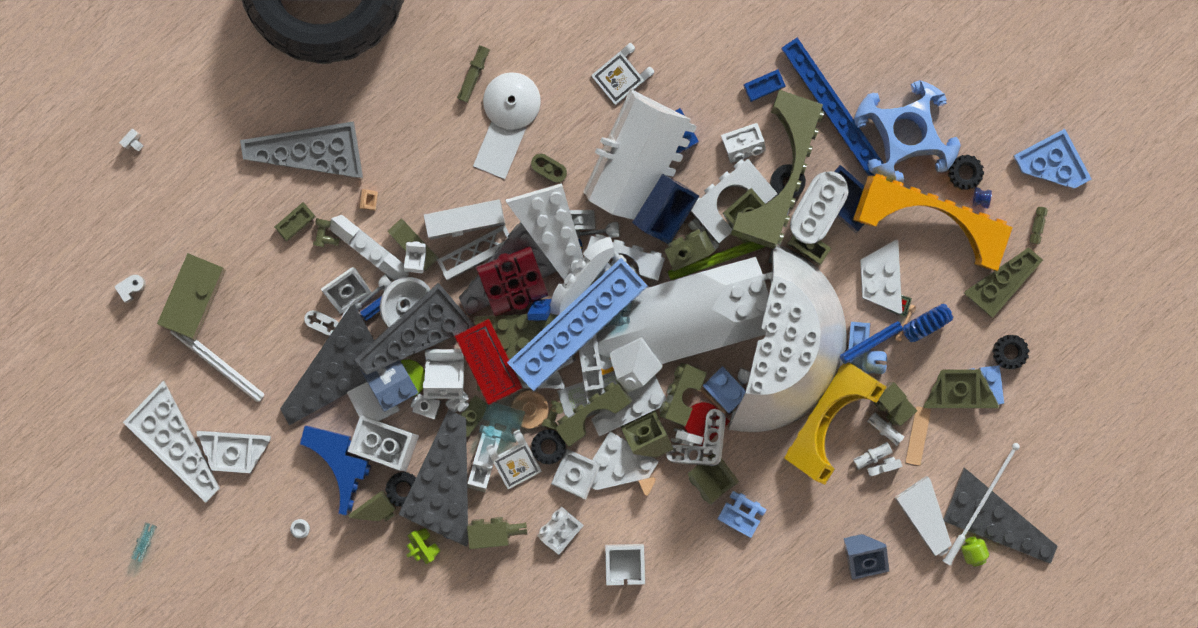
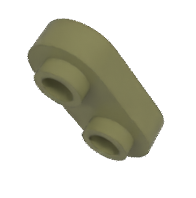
M537 154L532 158L531 166L535 172L555 183L565 180L567 170L562 164L545 154ZM538 161H544L545 165L539 167L537 165ZM555 170L561 171L559 177L554 176Z

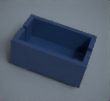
M839 165L834 172L840 174L845 179L848 186V196L837 217L852 231L857 233L865 225L853 220L864 185L843 166Z
M662 174L632 223L645 233L668 244L675 237L698 200L699 195L687 186Z

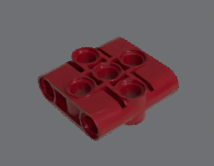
M531 247L511 254H501L496 260L476 267L494 316L513 309H524L529 303L549 296ZM513 258H516L519 267H516V264H515V261H514ZM510 262L508 267H502L504 263ZM495 265H497L500 274H497ZM535 272L533 276L526 277L528 273ZM511 279H517L515 283L508 284ZM493 286H499L495 291L490 290ZM525 289H527L528 292H529V295H530L529 298H528V296H527V294H526ZM506 296L509 297L511 305H509ZM517 296H523L520 300H515Z

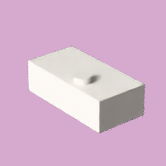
M500 199L424 214L429 239L451 235L452 237H458L466 232L506 224Z

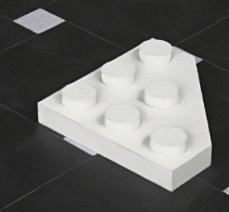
M610 431L592 459L601 464L592 488L600 490L649 478L659 461L653 457L633 454L628 442Z

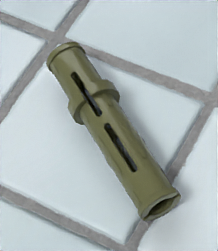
M479 45L473 61L471 60L470 62L471 66L457 99L468 103L481 70L485 68L484 63L490 49Z

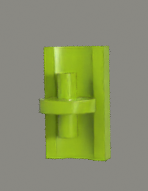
M426 528L418 531L415 530L407 535L412 542L406 545L410 551L406 554L407 558L413 555L416 561L422 558L425 564H428L440 552L435 543L427 547L423 542L430 537Z

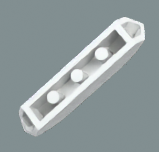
M343 215L331 218L330 230L395 281L399 278L408 277L409 272H404V263Z
M611 237L601 239L585 250L583 253L585 257L581 258L577 262L574 271L566 276L564 284H559L555 289L550 304L551 314L559 315L586 291L613 257L614 247Z

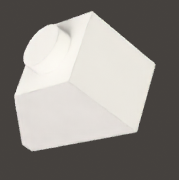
M570 210L575 230L596 229L594 210Z

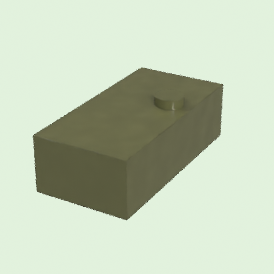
M187 253L157 324L160 327L196 341L226 270L221 266Z

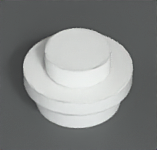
M297 519L291 524L290 531L294 537L304 538L308 535L310 526L307 521Z

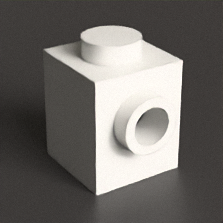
M418 394L417 397H413L411 403L412 412L436 419L441 400L424 399L423 394Z

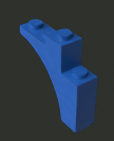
M305 425L300 444L317 452L331 467L340 491L338 514L347 515L348 512L353 510L354 501L352 496L353 493H357L359 482L356 479L363 480L365 476H369L371 465H368L369 460L347 455L351 436Z

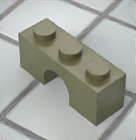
M681 363L674 372L675 379L673 384H670L668 387L667 399L660 407V417L686 426L693 408L683 403L682 394L688 388L700 391L707 373L688 364Z

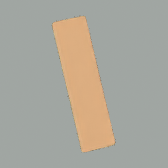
M917 406L906 463L920 466L931 409Z

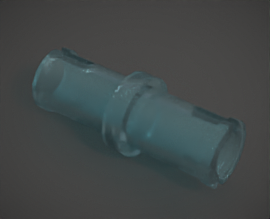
M145 522L142 533L136 540L137 545L131 559L136 560L138 553H140L137 561L143 562L147 548L152 544L150 541L157 526L152 524L148 531L150 523Z

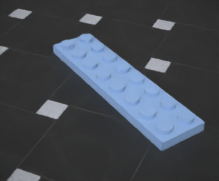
M620 258L507 363L535 391L648 286Z

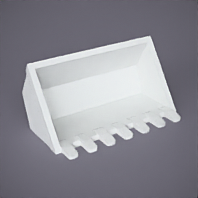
M630 89L608 138L602 137L600 140L604 144L603 149L597 148L595 151L600 156L583 193L590 202L612 215L634 220L661 175L664 174L672 177L675 175L676 170L669 167L672 160L677 162L682 160L683 155L676 153L678 146L688 147L690 141L682 137L685 131L695 132L697 126L689 123L690 118Z

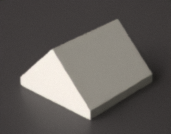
M354 267L321 288L322 292L340 314L372 293Z

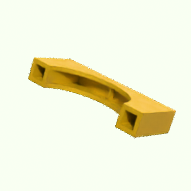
M850 362L843 363L818 401L812 414L809 415L802 430L799 431L792 446L789 447L784 458L813 480L825 485L835 470L829 463L825 453V436L830 422L840 409L853 401L866 399L877 403L887 386Z

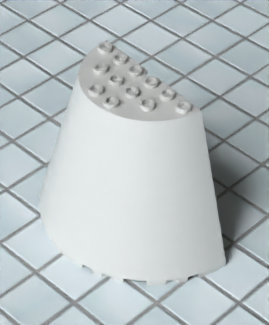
M777 245L775 249H771L769 263L773 264V280L761 326L766 335L763 340H758L747 389L737 411L732 412L728 430L740 432L769 431L797 421L817 406L818 401L837 374L839 367L843 364L840 355L846 350V322L835 290L824 274L808 259L780 245Z

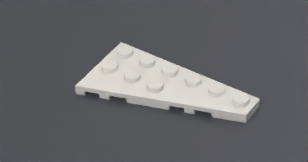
M562 183L506 199V203L563 280H565L566 276L574 271L577 262L583 258V254Z
M162 381L123 423L206 503L220 487L165 381Z

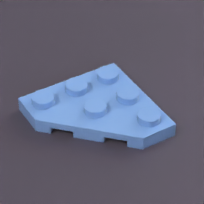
M1065 129L1013 156L1022 173L1072 189L1092 180Z

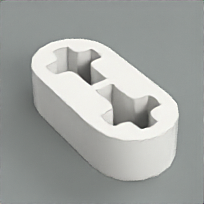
M315 310L307 312L304 318L306 325L326 335H331L333 330L328 332V327L323 325L324 322L328 324L334 322V327L339 323L336 319ZM314 313L317 314L316 318L321 320V323L314 322L311 324L309 316H313Z

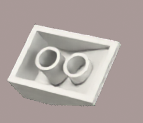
M360 415L348 452L406 472L419 435Z

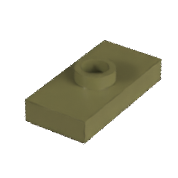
M302 202L274 228L288 242L316 216Z
M476 395L470 401L469 406L461 413V416L466 418L467 437H469L491 407Z

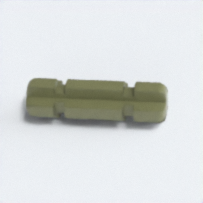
M1038 207L1036 210L1037 217L1034 219L1033 234L1029 240L1033 244H1040L1042 237L1040 235L1043 234L1046 221L1045 216H1047L1048 209L1045 207Z

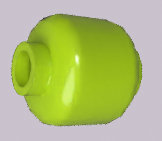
M975 536L967 538L965 540L966 543L961 547L966 563L973 567L985 564L987 562L986 559L989 557L985 541L977 539Z

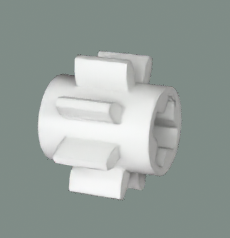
M463 391V399H448L445 404L452 412H461L469 406L466 402L469 397Z

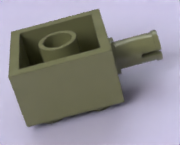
M697 229L686 235V239L679 237L668 243L669 247L664 251L674 271L703 259L715 251L706 230L700 232V229Z
M503 517L491 518L490 522H484V519H475L467 526L469 549L507 546L510 543V536L527 535V529L519 530L527 528L526 522L509 524L507 520H503Z

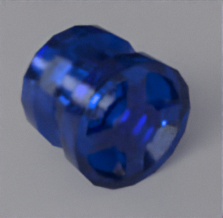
M976 187L972 206L977 207L981 205L983 208L988 209L992 190L984 191Z

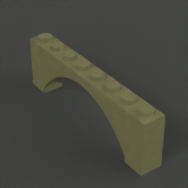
M779 89L771 113L776 114L791 143L793 162L790 178L779 195L764 206L746 213L738 212L731 235L771 249H775L777 244L781 245L784 237L781 231L783 226L787 227L790 216H787L789 209H793L796 200L793 198L795 191L798 192L801 181L798 179L800 174H804L807 164L804 161L806 156L810 157L813 146H810L812 139L815 140L819 130L816 128L817 122L821 123L824 112L821 111L823 104Z

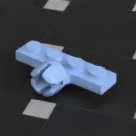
M851 322L849 349L870 337L871 323ZM868 350L850 361V363L867 374H883L886 371L887 365L876 364V361H887V354L883 351Z

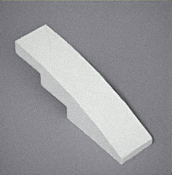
M596 335L579 350L587 404L591 396L596 393L600 395L604 392Z

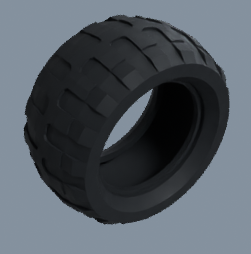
M242 0V3L256 30L273 47L297 60L315 62L317 64H331L332 62L354 59L361 53L375 47L395 25L404 0H362L357 8L345 18L328 24H311L293 17L285 10L281 0Z

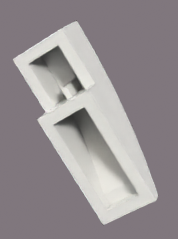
M483 428L467 488L486 492L494 464L486 447L493 444L497 452L502 433Z

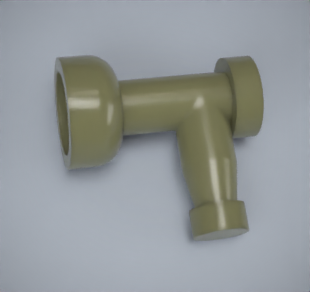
M316 218L315 224L318 226V231L313 245L324 247L325 244H334L338 246L339 238L335 239L324 236L326 228H329L331 225V221Z
M552 400L548 419L543 420L542 426L556 430L557 423L555 419L557 414L563 412L562 403Z

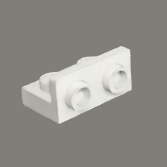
M757 123L721 135L730 163L739 162L741 159L743 160L752 155L756 156L766 151L765 141Z
M561 507L553 513L550 521L540 529L537 536L559 555L584 525Z

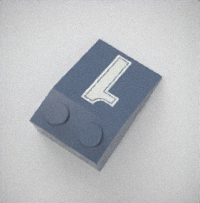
M400 360L367 375L362 372L384 412L418 393Z

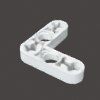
M712 409L707 413L703 446L672 445L674 450L666 453L667 459L677 464L710 466L719 464L722 458L726 421L724 413L717 409ZM717 414V416H719L720 419L716 420L715 424V421L712 420V417H716ZM713 432L718 433V440L716 442H710L709 439ZM697 450V459L690 460V452ZM676 451L679 453H684V457L679 455L673 457L672 453H675ZM712 452L716 455L715 458H712V461L707 457H703V454L711 455Z

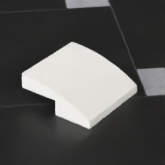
M367 382L347 392L359 417L362 415L376 421H381L400 411L396 405L384 412Z

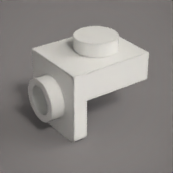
M420 242L406 243L404 272L423 273L426 244Z

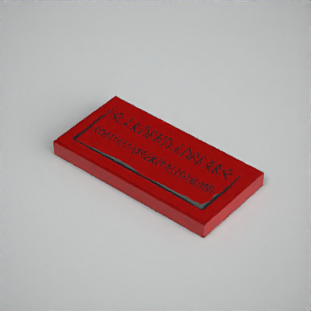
M490 319L455 335L488 405L523 388L516 372L507 363L510 359Z

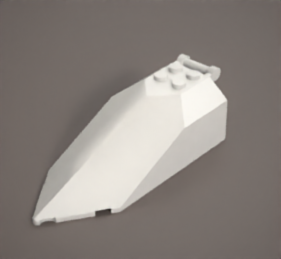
M756 257L646 288L596 334L599 355L610 358V352L642 337L659 362L664 364L766 335L765 331L761 329L769 297L764 280L770 279L772 284L773 272L762 274Z

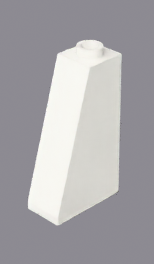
M925 476L894 498L932 554L942 556L949 551L948 547L951 546V542L932 482L929 477Z

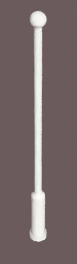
M1014 443L1012 445V450L1010 454L1008 455L1007 459L1005 460L1004 464L1002 465L1001 469L996 475L994 481L992 482L991 486L989 487L988 491L986 492L985 496L980 502L978 508L976 509L975 513L973 514L963 533L957 537L946 558L943 559V562L947 563L950 566L952 565L953 559L955 558L956 554L958 553L959 549L961 548L962 544L966 539L965 535L967 534L968 530L970 529L971 525L976 519L978 513L980 512L981 508L983 507L984 503L986 502L987 498L989 497L990 493L995 487L997 481L999 480L1000 476L1002 475L1003 471L1005 470L1006 466L1011 460L1013 454L1015 453V451L1019 450L1020 446L1018 443Z

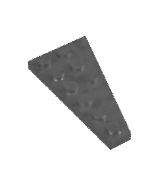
M964 467L943 518L944 522L962 529L966 528L989 489ZM993 491L968 530L1050 564L1058 547Z

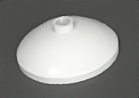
M504 73L494 78L487 86L483 98V105L488 118L498 127L507 130H517L529 125L536 118L541 104L537 86L527 76L519 73ZM510 96L515 98L513 103L508 102Z
M403 277L395 280L385 289L380 301V313L388 328L430 290L425 282L414 277ZM401 301H404L403 306H400Z

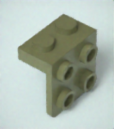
M712 453L707 458L712 461V458H715L716 455ZM722 458L717 465H696L688 473L692 485L697 487L703 500L710 505L739 482Z

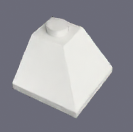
M642 337L609 354L616 378L627 393L644 386L662 369V364Z

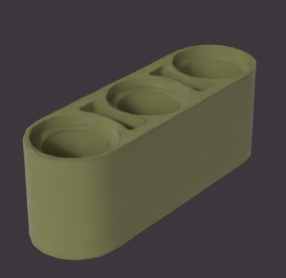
M402 218L388 230V233L405 251L407 242L425 244ZM427 245L424 271L439 259Z

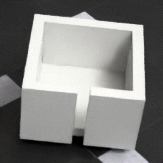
M644 544L605 545L606 585H624V579H627L628 585L645 584Z

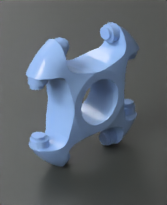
M919 80L911 84L912 92H915L916 95L920 94L921 99L907 106L893 109L877 108L876 106L880 102L878 93L868 94L859 105L854 117L857 128L866 126V123L869 122L868 118L875 123L884 143L886 163L881 164V161L877 159L868 161L869 171L874 175H883L887 177L886 180L889 182H893V180L904 182L902 172L894 170V165L911 157L936 155L940 158L935 163L937 172H945L957 158L961 147L959 139L957 137L951 138L944 145L936 133L930 114L929 102L933 100L934 105L943 106L947 104L946 96L940 89L927 82ZM900 119L914 121L921 130V142L916 145L901 143L894 134V122Z

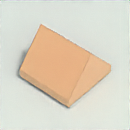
M362 189L359 209L375 211L378 192Z
M653 476L638 480L646 496L649 495L656 481V478Z

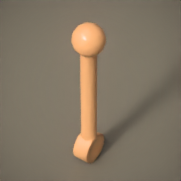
M911 305L909 307V313L902 327L909 322L912 313L916 310V306ZM903 330L895 336L897 342L902 340Z
M702 385L700 391L725 414L727 411L703 389Z

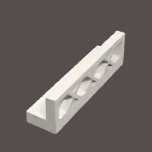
M503 225L438 259L437 262L446 280L448 281L493 257L495 251L504 243L494 242L497 233L504 231L507 237L509 232L506 226ZM486 241L491 243L488 250L484 252L477 251L480 242ZM463 251H473L471 259L467 261L460 259ZM449 258L456 260L455 267L448 271L442 263Z

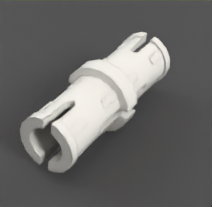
M876 412L867 421L880 431L879 434L886 436L896 446L905 437L895 430L890 422L887 423Z
M888 442L877 448L869 449L868 452L854 458L853 461L858 470L873 462L874 464L877 463L879 459L893 452Z

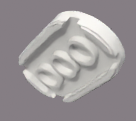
M832 171L818 174L810 183L790 221L791 232L800 242L806 244L816 243L822 240L829 231L848 196V186L840 174Z

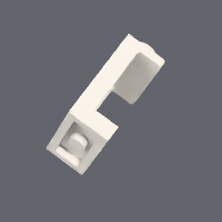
M426 349L425 381L423 382L424 399H463L465 359L462 351L459 349Z

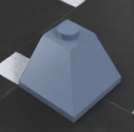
M864 534L844 538L845 552L852 580L890 572L886 544Z

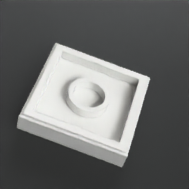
M566 449L551 484L586 500L601 464Z

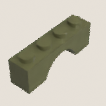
M611 382L603 388L605 392L600 395L598 393L594 394L588 399V404L585 406L580 404L572 410L574 414L569 417L565 415L557 421L559 424L555 429L568 447L585 436V420L589 413L597 409H606L616 414L632 402V398L619 382L616 384Z

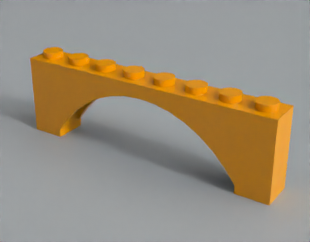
M880 174L868 176L853 220L868 226H877L878 222L887 215L906 207L926 206L936 209L949 216L963 230L973 249L975 256L974 264L989 270L998 271L1013 228L1007 225V221L989 219L990 215L979 212L978 215L973 213L972 208L962 206V208L957 207L955 202L946 199L943 202L938 200L939 196L931 193L927 195L922 194L921 190L915 187L908 189L903 187L904 183L896 180L889 182L886 180L887 177Z

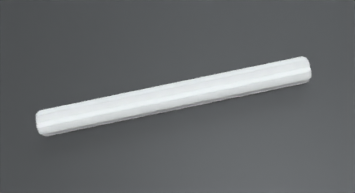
M170 331L172 335L256 402L262 400L264 397L263 392L198 340L195 341Z

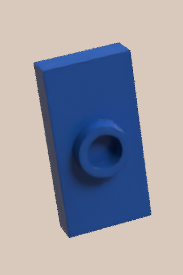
M779 69L743 84L750 102L786 87Z
M551 299L534 301L527 314L528 320H547L550 315Z

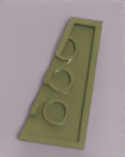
M1026 248L999 267L998 271H993L963 293L993 318L1043 259L1030 248Z

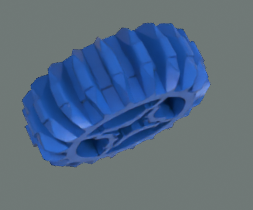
M941 304L908 322L902 329L909 342H916L944 327L954 317L950 308L946 304Z

